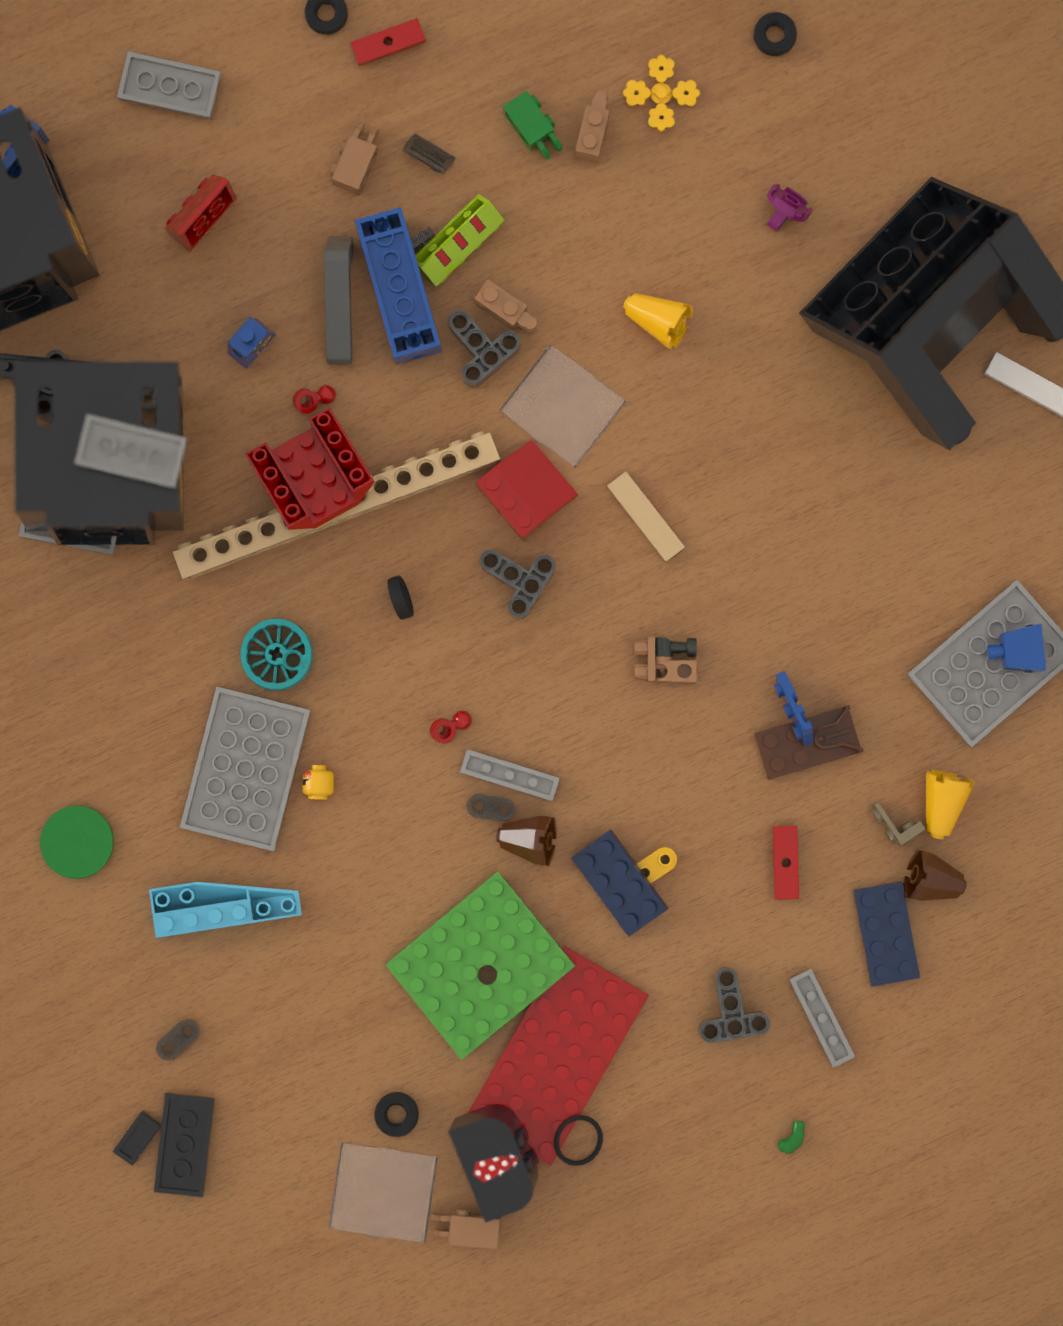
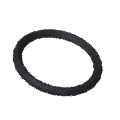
M584 1115L573 1116L565 1120L558 1127L554 1137L556 1154L564 1163L573 1166L584 1165L592 1161L598 1155L603 1143V1133L599 1124L593 1118ZM578 1120L587 1121L597 1131V1146L594 1152L587 1158L578 1161L570 1160L560 1151V1135L563 1129L571 1122Z

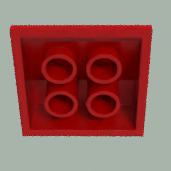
M212 174L209 179H203L198 186L199 190L194 196H189L182 204L183 209L178 214H173L166 223L168 226L165 229L168 234L189 252L237 199L229 181L224 177Z
M530 440L497 464L476 482L480 491L522 541L578 495L533 440Z

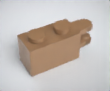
M603 90L595 92L591 106L586 105L575 149V158L594 163L599 162L610 110L606 109L608 95Z
M363 122L358 123L353 136L350 135L348 141H343L339 154H341L339 163L335 162L330 172L333 185L358 195L361 194L378 154V149L374 142L379 129L373 127L370 130L367 141L361 140L360 137L365 129V123Z
M489 279L486 280L474 297V304L511 330L514 331L516 327H519L526 331V333L532 334L536 331L537 321L535 317H532L527 312V305Z
M457 1209L456 1212L451 1214H431V1219L434 1221L450 1222V1230L441 1228L430 1229L431 1236L449 1237L448 1245L486 1249L498 1248L500 1218L485 1223L482 1213L481 1215L471 1214L469 1209Z

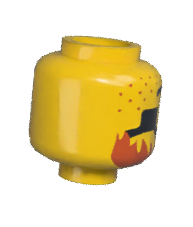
M312 765V770H306L303 773L302 792L308 795V799L327 800L328 796L334 793V773L326 770L325 765Z

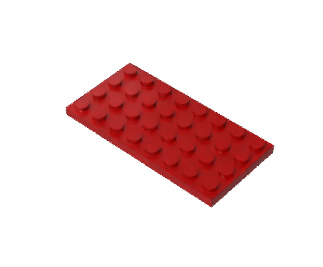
M566 946L562 950L574 963L575 967L530 1004L468 1112L470 1113L490 1105H500L508 1108L515 1114L520 1126L525 1127L529 1137L527 1143L530 1150L533 1149L537 1158L550 1166L557 1156L554 1148V1137L558 1127L568 1118L582 1113L649 996ZM576 1121L571 1122L563 1129L559 1138L560 1149Z

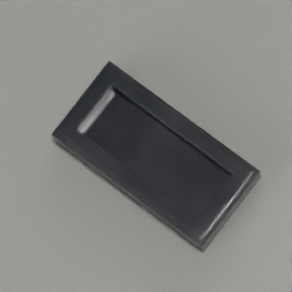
M141 1111L113 1152L133 1166L162 1124L144 1111Z

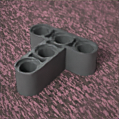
M456 311L449 318L451 332L474 357L464 366L462 371L463 381L468 387L476 388L483 384L517 355L520 350V338L515 332H504L492 342L466 312ZM461 318L467 324L464 328L458 329L453 325L455 320ZM472 337H480L482 344L478 347L471 346L469 340ZM507 339H513L516 342V346L513 349H506L503 346V342ZM490 354L497 356V363L494 365L487 364L485 362L486 356ZM470 370H477L480 376L477 380L472 381L467 378V373Z
M495 550L484 551L480 557V565L486 573L516 591L508 604L509 613L515 619H523L530 613L552 578L556 568L554 559L549 555L539 556L529 571ZM495 556L498 563L495 567L489 568L484 564L485 558ZM541 561H548L551 563L552 568L549 572L543 573L538 569V564ZM513 568L518 571L519 575L515 580H507L504 576L505 571ZM535 581L538 583V591L535 593L527 592L525 589L527 582ZM517 601H521L526 605V610L521 614L515 613L512 609L513 604Z
M729 967L719 968L715 973V985L721 1017L706 1019L700 1023L698 1032L701 1038L706 1042L713 1043L765 1034L770 1028L769 1018L759 1011L744 1013L737 973ZM723 972H730L733 976L732 982L728 985H723L720 982V975ZM728 996H734L737 1000V1004L733 1009H726L724 1007V1000ZM757 1016L763 1017L765 1021L764 1027L759 1030L752 1027V1021ZM733 1020L739 1021L741 1025L740 1030L735 1034L728 1031V1024ZM708 1024L716 1026L717 1032L713 1037H706L703 1033L704 1027Z

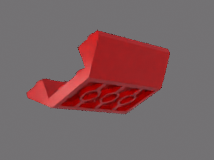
M330 407L309 418L312 426L311 429L275 449L270 450L265 442L245 453L289 530L315 529L357 506L375 483Z

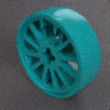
M271 618L257 623L245 635L240 649V661L245 674L253 683L270 691H285L300 684L309 674L314 659L313 646L307 633L296 623L282 618ZM277 626V641L274 643L268 628ZM282 627L291 629V632L283 644H281ZM260 632H265L270 643L269 646L256 638ZM297 633L301 638V642L286 648L292 637ZM255 641L266 649L265 652L250 651L251 643ZM304 645L305 655L294 649ZM280 648V653L283 654V657L273 661L274 657L271 655V652H276ZM292 654H297L300 657V664L297 667H289L288 658ZM249 655L265 656V659L250 665ZM268 662L262 674L257 676L253 669ZM274 666L273 682L268 683L263 679L271 667ZM279 666H281L287 679L286 682L277 683ZM287 670L298 672V674L290 679Z

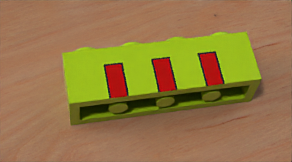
M478 194L415 255L420 273L434 286L437 287L440 283L444 282L448 275L456 267L463 264L465 259L474 250L478 249L491 233L497 231L499 226L505 221L488 199Z

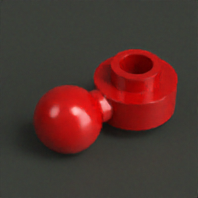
M329 385L320 387L317 393L307 388L299 389L293 396V406L301 413L309 414L317 408L318 402L331 404L336 398V391ZM306 396L307 401L301 404V399Z
M458 711L454 714L452 721L445 718L436 719L430 727L431 737L439 743H449L454 738L456 729L465 730L470 727L472 723L471 715L466 711ZM443 726V731L439 733V728Z

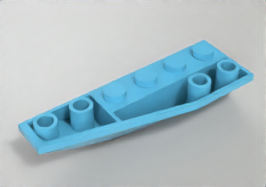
M193 882L149 889L156 938L302 915L299 891L206 882Z

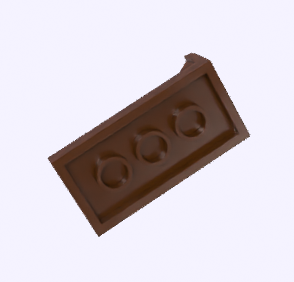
M850 705L808 717L807 722L810 721L813 727L814 743L804 746L802 739H796L792 729L795 726L794 722L754 733L768 780L864 752L863 748L860 747L849 711L851 709Z

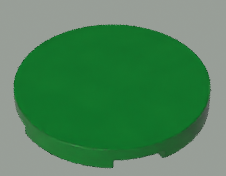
M69 806L54 813L45 823L40 837V849L47 865L57 874L72 879L86 878L96 874L111 858L114 848V835L109 822L99 812L85 806Z

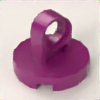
M774 184L767 193L769 201L777 209L768 221L767 226L775 232L779 230L788 217L804 222L812 214V208L807 209L805 206L808 203L806 199L789 187L782 190L780 189V184Z

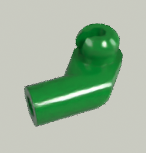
M793 1121L792 1135L787 1139H781L778 1143L780 1152L791 1154L803 1144L805 1122Z

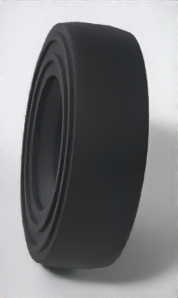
M308 0L306 3V21L310 28L319 34H334L342 29L347 21L348 10L344 0ZM323 4H329L335 8V16L330 21H322L317 16V10Z
M771 12L762 16L754 29L756 46L761 52L769 56H781L787 53L794 46L797 37V29L793 20L781 12ZM771 26L781 27L785 34L783 40L778 43L769 41L766 37L767 29Z
M395 576L388 579V591L396 614L401 620L412 617L414 615L412 600L403 578Z
M393 1092L380 1099L376 1105L374 1117L378 1128L384 1134L391 1137H401L414 1129L418 1121L419 1112L415 1101L410 1096L401 1092ZM393 1105H400L406 1111V1118L400 1124H393L387 1118V1111Z

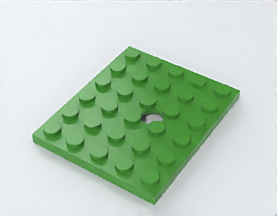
M496 872L385 964L461 1060L466 1058L575 967L574 963L499 872ZM485 965H490L497 971V979L490 985L483 984L478 977L479 970Z

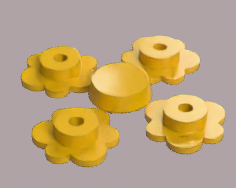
M659 55L657 59L653 58L648 63V67L651 69L649 71L650 77L656 78L657 82H659L653 86L651 91L645 87L644 81H638L637 83L635 80H629L626 84L627 89L623 90V96L627 98L626 102L629 106H635L636 104L644 105L645 99H648L651 94V98L658 105L656 109L649 111L650 118L648 124L652 128L657 127L659 131H664L665 128H671L674 125L675 121L672 117L674 111L667 109L665 105L672 96L678 99L677 103L680 106L686 104L691 107L696 104V98L700 95V91L696 89V83L693 80H688L686 83L679 81L673 91L664 83L667 77L671 78L674 75L672 69L675 65L672 59H666L664 55Z

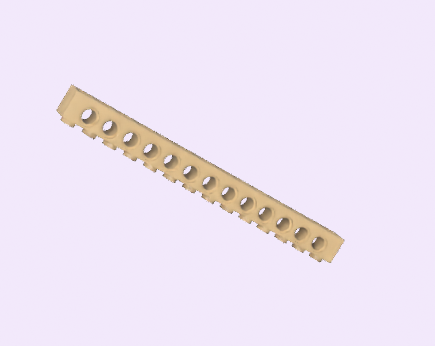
M484 431L471 435V440L463 443L462 440H457L448 444L449 448L442 451L436 448L426 452V457L418 460L417 457H412L404 460V465L395 468L394 465L381 469V474L372 477L375 483L366 493V497L362 502L315 529L289 530L276 508L269 511L268 516L259 519L256 516L245 521L246 524L243 526H228L222 529L223 533L216 536L213 533L200 537V542L192 545L191 542L183 543L177 546L178 550L173 551L182 579L184 581L191 580L496 465L501 461L490 432L485 434ZM470 448H475L479 452L478 457L473 460L465 456L466 451ZM446 457H453L456 459V464L452 468H446L443 465V460ZM425 465H430L434 469L432 475L428 477L420 474L421 468ZM406 473L411 476V481L407 485L398 483V477L401 474ZM379 482L388 484V490L383 494L375 491V487ZM268 524L274 525V534L264 536L263 528ZM244 533L252 534V541L248 545L240 543V537ZM223 541L229 542V550L223 554L219 553L218 545ZM199 550L207 552V557L202 562L195 560V554Z

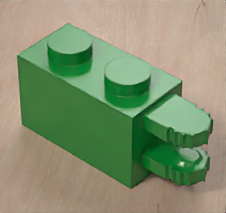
M526 90L504 105L503 113L528 149L532 151L537 147L545 160H548L551 156L549 150L543 144L546 140L549 139L557 151H561L563 147L554 134L553 127L555 124L548 114L544 116L539 109L541 104L535 95L530 96Z

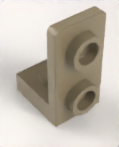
M875 802L872 804L874 808L871 811L878 823H884L888 829L885 833L893 844L896 842L898 845H903L925 830L921 821L914 823L913 820H910L900 827L902 832L899 833L880 803Z

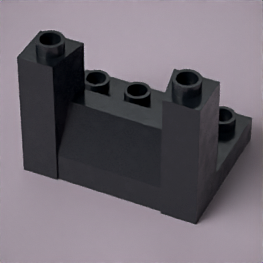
M930 177L799 314L814 333L866 360L921 435L950 451L954 445L968 438L971 428L976 422L940 372L1002 308L1005 309L1021 333L1041 336L1048 342L1062 339L1063 281L1018 213Z

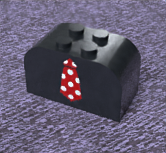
M500 1105L486 1106L455 1118L448 1133L485 1223L523 1209L531 1200L538 1181V1168L536 1165L538 1159L533 1149L530 1150L527 1141H529V1137L525 1127L520 1126L517 1117L511 1110Z

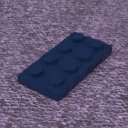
M611 829L572 857V860L628 937L668 909V906Z
M902 882L853 890L871 986L920 978Z

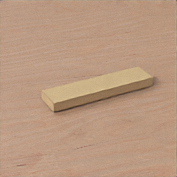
M624 472L607 485L613 496L665 562L685 548L627 472Z

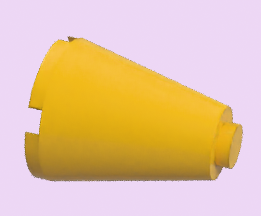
M634 293L632 296L629 295L623 305L625 315L671 350L672 346L676 347L682 340L688 328L685 325L686 318L691 319L693 314V306L687 303Z
M928 770L926 772V831L930 832V837L944 839L945 836H950L974 788V780L964 776V781L957 777V774L945 771L932 770L930 772Z

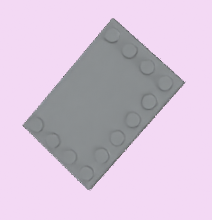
M1015 580L906 675L965 743L972 748L1063 669V631L1021 583ZM1042 624L1045 671L1032 672L1003 669L1001 659H988L987 645L1000 644L999 635Z
M216 686L180 828L275 852L311 710Z

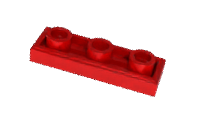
M418 18L350 43L358 65L362 66L426 42ZM386 41H392V42H393V43H392L391 45H389V46H387V45L384 44Z
M772 826L774 900L799 899L797 826ZM784 858L790 861L789 866L786 868L781 864Z

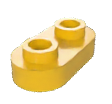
M662 847L639 861L637 865L640 869L647 868L649 870V876L646 878L652 883L676 866L677 855L672 849ZM662 855L669 856L670 861L668 864L661 863L660 858Z

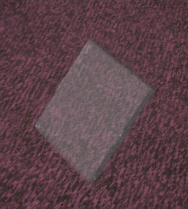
M549 345L499 411L528 432L536 442L545 445L576 468L626 401L597 380L590 371L581 368L554 346Z
M341 1143L329 1228L368 1234L375 1238L388 1237L425 1243L438 1157L398 1151L391 1147L378 1148Z

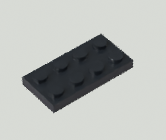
M165 1093L154 1192L195 1197L204 1196L215 1098Z

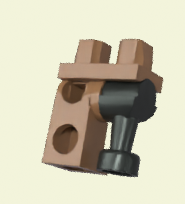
M648 637V640L634 642V655H648V664H635V678L648 679V682L696 684L697 660H673V654L687 652V657H696V638H687L686 643L672 642L664 637Z

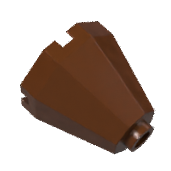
M536 816L503 823L502 828L497 830L496 841L500 843V848L533 864L550 866L555 852V845H552V839L557 837L556 819L549 816Z
M916 850L907 866V870H912L910 878L905 876L903 882L906 898L919 901L955 899L965 892L967 882L964 880V874L935 854Z

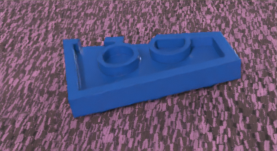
M785 671L776 674L774 688L779 698L783 697L786 705H783V709L787 718H792L795 726L792 729L796 739H802L804 746L814 743L813 727L810 721L807 722L802 705H797V695Z

